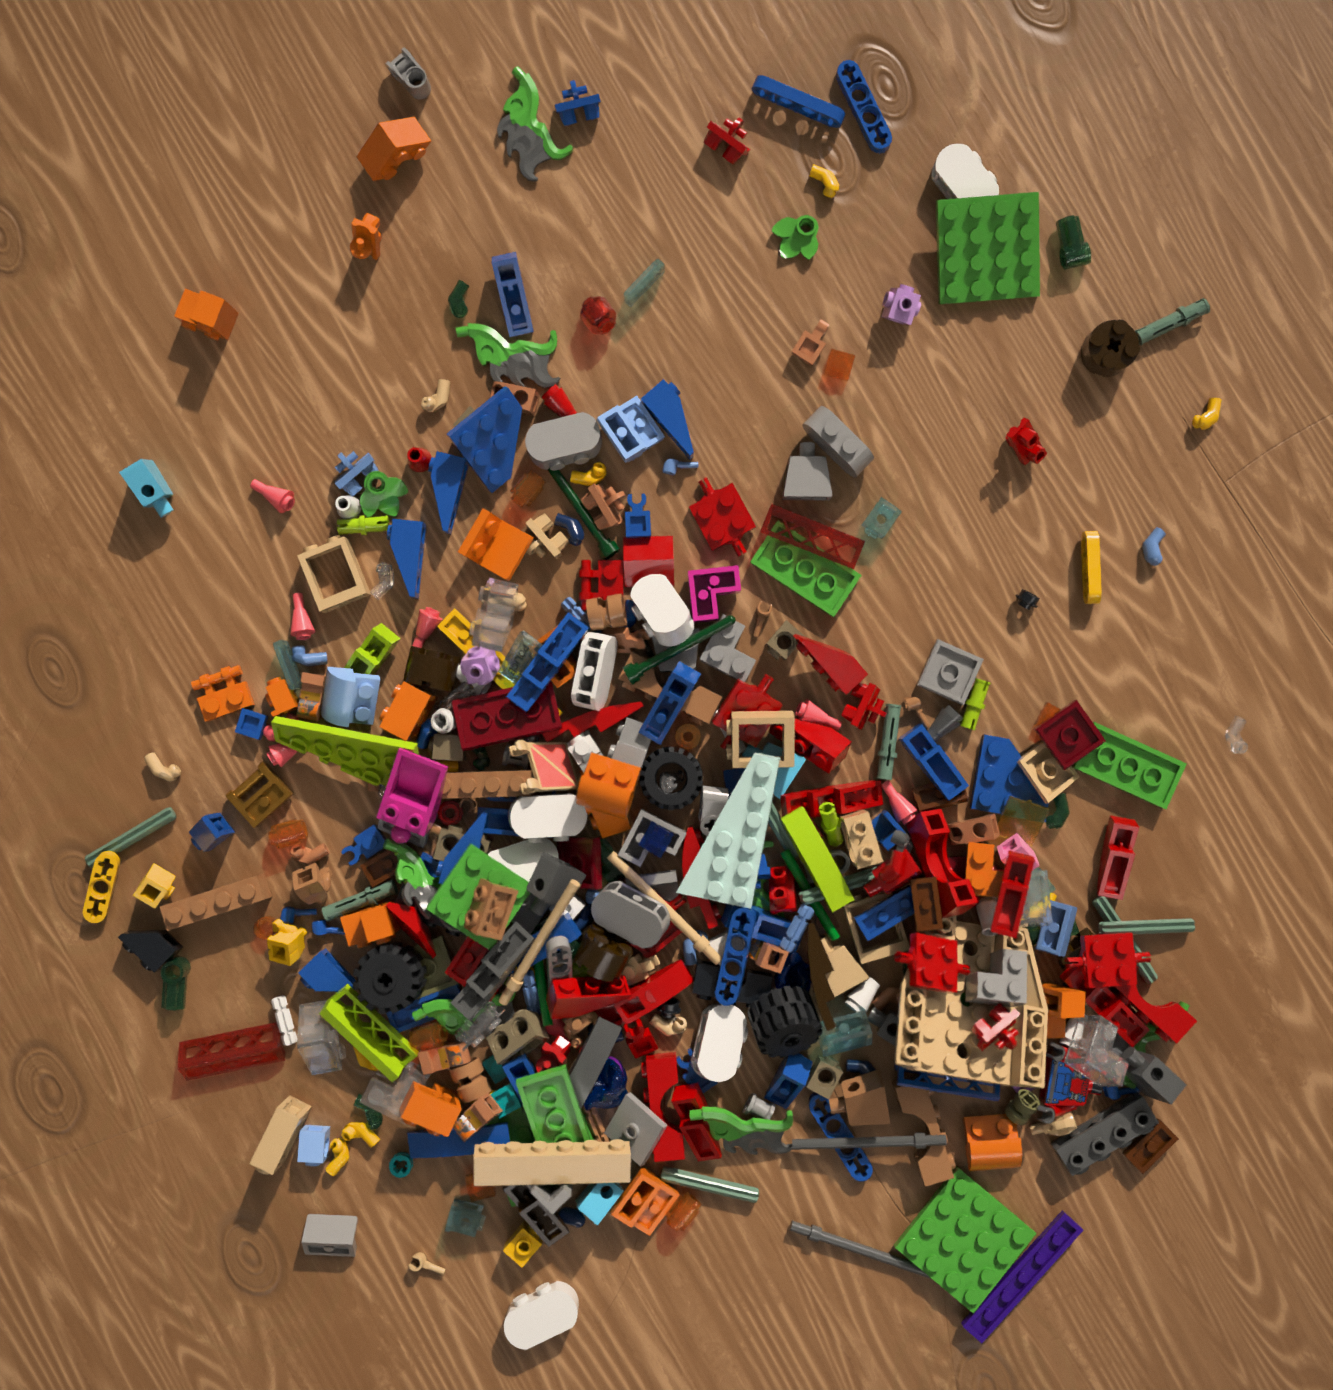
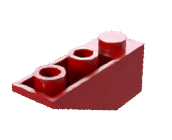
M798 634L793 635L798 642L796 648L805 657L808 655L811 657L813 662L810 664L820 675L824 673L828 677L825 682L833 691L840 690L847 695L868 675L858 661L844 650Z
M795 719L794 750L814 763L818 768L830 774L846 758L851 741L831 727ZM771 724L769 733L781 741L782 724Z
M622 975L619 980L616 977L613 982L602 981L594 977L555 978L551 980L546 1001L551 1019L576 1018L631 997L625 975Z

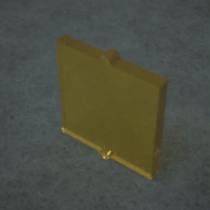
M1009 796L997 822L1000 837L1009 839L1018 833L1028 845L1033 846L1050 811L1049 808L1032 803L1031 800L1025 801Z

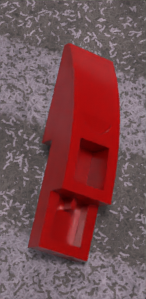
M692 825L687 827L682 850L683 879L701 849L700 844L704 843L699 829L694 830ZM686 895L690 909L697 906L701 907L709 929L718 926L716 919L721 918L716 903L711 905L708 899Z
M680 959L651 974L647 979L638 982L636 986L629 989L631 993L630 998L595 1010L594 1012L599 1017L618 1026L623 1023L628 1025L677 995L694 982V978L683 960Z

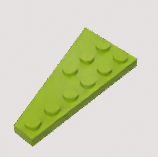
M275 716L271 722L275 742L302 754L308 751L319 756L320 762L327 765L329 762L341 766V771L375 786L380 784L387 786L399 748L419 755L418 745L414 742Z

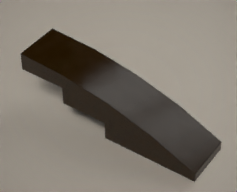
M811 922L807 925V953L810 978L819 1012L826 1030L829 1031L836 1028V1025L826 1003L834 1000L835 997L825 974L834 971L814 923Z
M502 1185L503 1191L517 1205L519 1214L548 1247L569 1233L568 1227L556 1211L551 1214L531 1193L532 1185Z

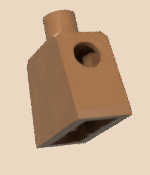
M880 1070L843 1081L841 1083L843 1096L829 1099L831 1114L846 1112L849 1125L890 1124L885 1088Z

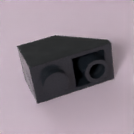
M131 930L122 933L118 937L123 942V948L129 953H134L141 959V965L154 973L163 969L183 948L166 930Z

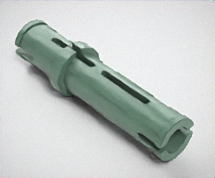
M1201 298L1186 307L1180 306L1172 314L1135 330L1140 346L1181 325L1185 327L1192 320L1210 312L1208 301Z
M885 704L887 715L884 718L881 749L877 752L879 764L876 778L892 780L894 758H897L895 749L902 706Z
M392 879L373 888L372 886L366 887L363 892L323 906V916L327 922H330L335 918L352 913L368 905H378L379 901L398 895L397 885Z

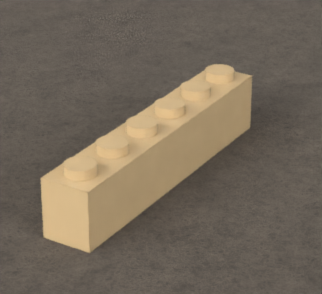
M620 1139L610 1142H598L596 1140H587L585 1142L564 1140L559 1143H546L544 1141L519 1143L512 1141L507 1144L484 1142L475 1144L474 1186L630 1182V1143Z

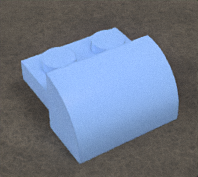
M635 396L621 406L613 407L596 419L625 463L640 457L643 452L665 438L638 396Z
M327 667L321 707L322 717L326 721L342 727H349V723L373 725L380 676L354 673L353 669Z

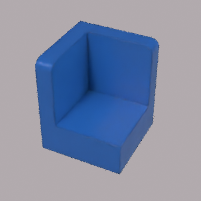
M883 810L871 820L877 841L887 851L895 845L891 842L895 830L906 833L886 810Z

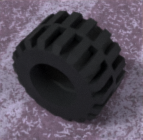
M675 746L663 747L651 753L644 761L639 775L640 787L644 796L658 808L668 810L682 809L688 804L690 805L699 795L703 784V773L697 759L687 750ZM667 763L680 765L686 773L684 787L675 793H667L661 790L656 782V774L659 768Z

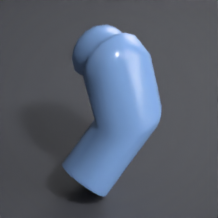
M1156 527L1142 544L1144 558L1152 566L1159 565L1163 559L1158 544L1165 537L1166 533L1159 527Z
M304 646L292 647L293 655L291 657L293 661L306 666L327 665L326 652L305 654Z
M696 930L700 936L704 935L708 939V935L705 932ZM686 938L683 942L684 964L695 965L697 964L696 949L692 946L694 943L689 938Z

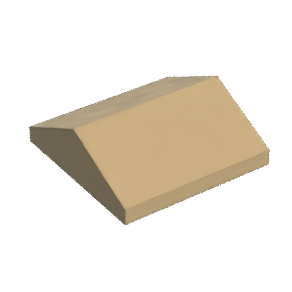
M1042 741L1025 752L1017 761L1045 804L1052 801L1079 778V775L1072 766L1065 771L1062 770Z

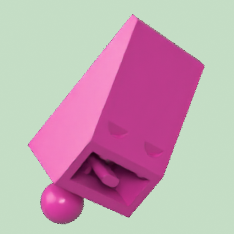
M402 748L398 749L376 817L395 825L391 830V838L399 844L406 843L411 837V832L424 837L433 827L441 803L448 766Z

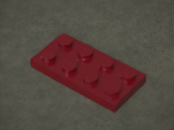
M552 681L527 713L506 698L513 687L452 701L462 751L563 729Z

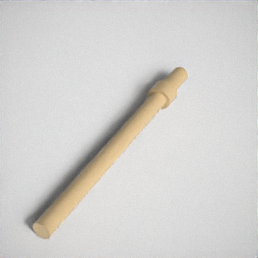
M613 851L607 857L643 894L667 907L670 921L694 943L692 946L699 953L703 952L715 965L721 962L723 957L709 945L710 941L704 935L700 936L620 856Z
M576 880L569 882L514 974L509 976L505 983L506 988L498 1000L500 1004L506 1006L513 994L520 990L524 983V976L578 890L580 884Z

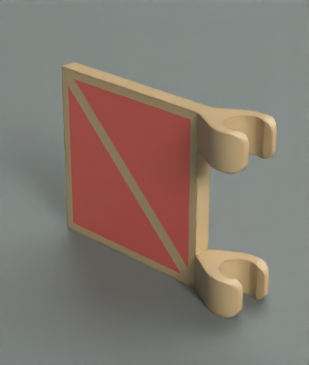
M518 740L515 742V746L509 747L511 756L528 755L534 778L527 779L526 783L520 784L522 794L540 791L578 790V779L566 742H526Z

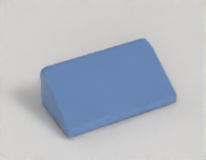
M1048 900L1035 949L1057 956H1065L1077 907Z

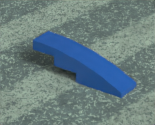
M568 612L539 649L536 657L522 673V677L506 698L527 713L576 648L589 627Z
M508 1122L486 1125L465 1142L462 1141L453 1128L448 1137L441 1134L440 1136H434L427 1132L426 1129L407 1132L410 1158L474 1154L475 1144L484 1142L507 1144L510 1142Z

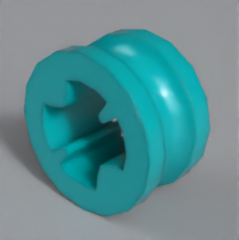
M407 1152L396 1153L389 1163L391 1174L398 1178L407 1176L413 1168V1158H410V1154ZM398 1160L399 1162H401L402 1160H405L407 1162L405 1167L408 1168L405 1169L402 1167L398 1169L396 1167L398 1162L395 1161Z

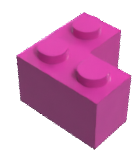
M738 565L690 570L687 573L692 620L694 623L718 621L716 596L741 592Z

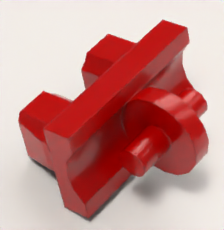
M728 118L724 121L723 125L729 129L728 132L712 121L707 125V128L710 130L703 143L716 151L722 140L726 141L730 145L722 157L734 165L742 155L747 156L751 150L735 138L738 135L744 139L747 135V132L741 128L744 120L741 118L736 119L735 122Z
M1023 418L1018 427H1011L1006 434V442L1010 447H1013L1020 463L1026 465L1029 461H1032L1035 464H1039L1047 455L1045 448L1042 447L1039 441L1038 434L1034 431L1028 419Z
M862 683L856 685L851 695L861 699L858 708L847 704L841 716L860 730H863L867 719L868 722L874 724L878 716L885 718L887 713L881 710L885 701L877 699L881 689L872 683H869V685Z
M785 866L772 867L770 871L769 895L770 912L772 915L783 911H797L795 878Z
M999 1003L989 1013V1016L996 1022V1025L991 1027L982 1018L971 1029L979 1040L977 1047L982 1052L998 1038L999 1041L995 1043V1046L999 1050L1004 1046L1013 1050L1017 1046L1015 1037L1019 1032L1015 1028L1011 1031L1008 1030L1016 1024L1015 1019L1020 1016V1013L1016 1009L1010 1012Z
M558 1035L552 1045L546 1042L541 1048V1058L536 1063L537 1073L566 1064L567 1056L571 1051L569 1049L571 1043Z

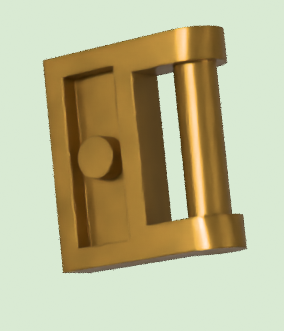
M262 761L257 766L258 769L235 790L231 789L226 794L227 799L253 828H257L293 795V792L265 761ZM265 776L269 781L244 803L241 797Z

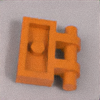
M240 665L232 668L230 666L221 668L220 672L212 675L208 673L201 675L200 679L191 682L194 691L202 688L205 690L206 695L197 698L205 722L255 705L247 682L243 681L237 684L235 680L236 676L243 674ZM225 681L227 687L216 691L213 684Z

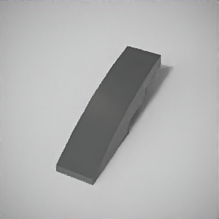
M515 922L503 935L502 940H499L481 960L483 963L466 981L467 985L454 998L451 1004L469 1021H472L511 974L535 938Z
M599 1016L588 1039L586 1038L576 1061L574 1060L569 1070V1076L580 1109L593 1088L622 1027Z

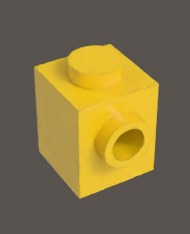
M154 863L132 896L155 909L162 898L167 900L175 887L171 884L176 876Z
M524 1221L505 1242L503 1252L522 1268L542 1246L543 1240Z

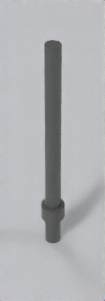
M915 1133V1136L792 1139L793 1150L906 1146L926 1149V1146L947 1145L946 1135H925V1133Z
M793 1220L790 1223V1231L807 1236L808 1240L816 1243L822 1241L930 1278L910 1260L822 1231L821 1227L813 1224L808 1226Z

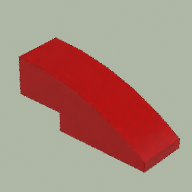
M1110 815L1100 861L1097 885L1098 896L1123 900L1135 858L1133 849L1139 831V826L1134 819Z
M1008 850L990 932L1017 938L1035 862L1034 856Z
M699 1084L675 1086L671 1102L681 1119L679 1128L697 1161L720 1159L722 1157L720 1144L710 1134L709 1123L703 1119L690 1120L689 1110L708 1107Z

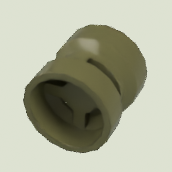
M1020 1089L1014 1096V1100H1011L1006 1105L1005 1113L1013 1123L1025 1125L1031 1118V1115L1037 1111V1106L1040 1105L1039 1099L1031 1091Z

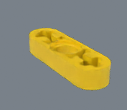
M1083 531L1081 535L1083 600L1085 604H1099L1102 595L1099 534L1097 531Z
M113 851L100 853L94 861L83 907V916L91 923L101 922L108 914L120 866V858ZM108 858L112 865L106 874H102L105 864L102 862ZM97 881L105 882L108 885V891L105 893L98 892L95 889V883ZM96 900H101L99 903L98 910L102 912H99L98 915H94V911L92 910V908L95 905Z

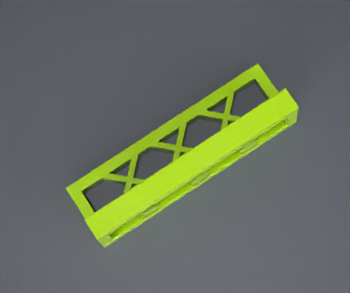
M346 984L327 1000L319 1014L383 1075L393 1082L400 1076L404 1066L418 1056L419 1051L375 1009L371 1011L366 1008L368 1002L365 1000L360 1002L357 998L359 994L349 984ZM346 994L353 1001V1006L345 1005L340 998ZM359 1013L367 1014L371 1018V1023L363 1022L359 1018ZM377 1031H385L389 1035L390 1040L381 1039L377 1035ZM395 1048H403L408 1055L402 1059L395 1052Z

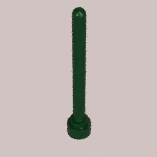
M547 469L598 542V553L603 560H607L620 551L619 546L615 541H611L610 538L607 539L603 532L597 528L594 519L561 471Z
M729 615L693 634L683 643L671 646L640 664L637 662L632 664L631 662L624 666L623 670L633 685L641 681L640 678L644 676L643 673L730 627L735 623L736 619L733 615Z

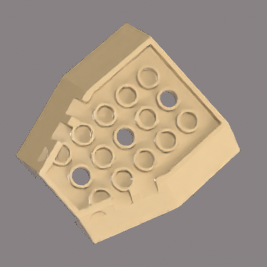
M957 916L942 918L943 929L923 931L922 934L957 941L958 963L969 965L971 969L967 970H971L970 974L976 972L990 973V953L1009 949L1027 952V1004L1017 1007L1004 1006L1010 1012L1016 1009L1020 1013V1016L1015 1019L1016 1024L1008 1030L1011 1031L1015 1028L1019 1032L1015 1037L1017 1046L1013 1050L1005 1046L999 1050L995 1046V1043L999 1041L998 1038L983 1052L977 1047L979 1040L971 1029L982 1018L991 1027L996 1025V1022L989 1016V1013L997 1005L970 1002L968 1007L964 1006L961 1003L960 996L962 993H966L965 975H957V993L949 994L911 987L910 972L907 968L900 988L894 1064L912 1071L1003 1086L1044 1088L1048 1008L1028 929L1019 927L1017 938L1001 934L985 936L982 934L981 925L956 921ZM966 942L973 946L974 952L972 956L967 955L964 951V944ZM959 1044L964 1045L967 1049V1056L964 1059L957 1054Z

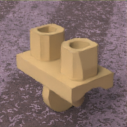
M545 513L534 521L530 518L526 525L538 540L535 541L533 539L526 553L530 556L536 552L542 558L546 555V552L541 548L544 545L556 560L562 556L561 551L568 545L569 540L561 531L551 539L544 534L554 525Z

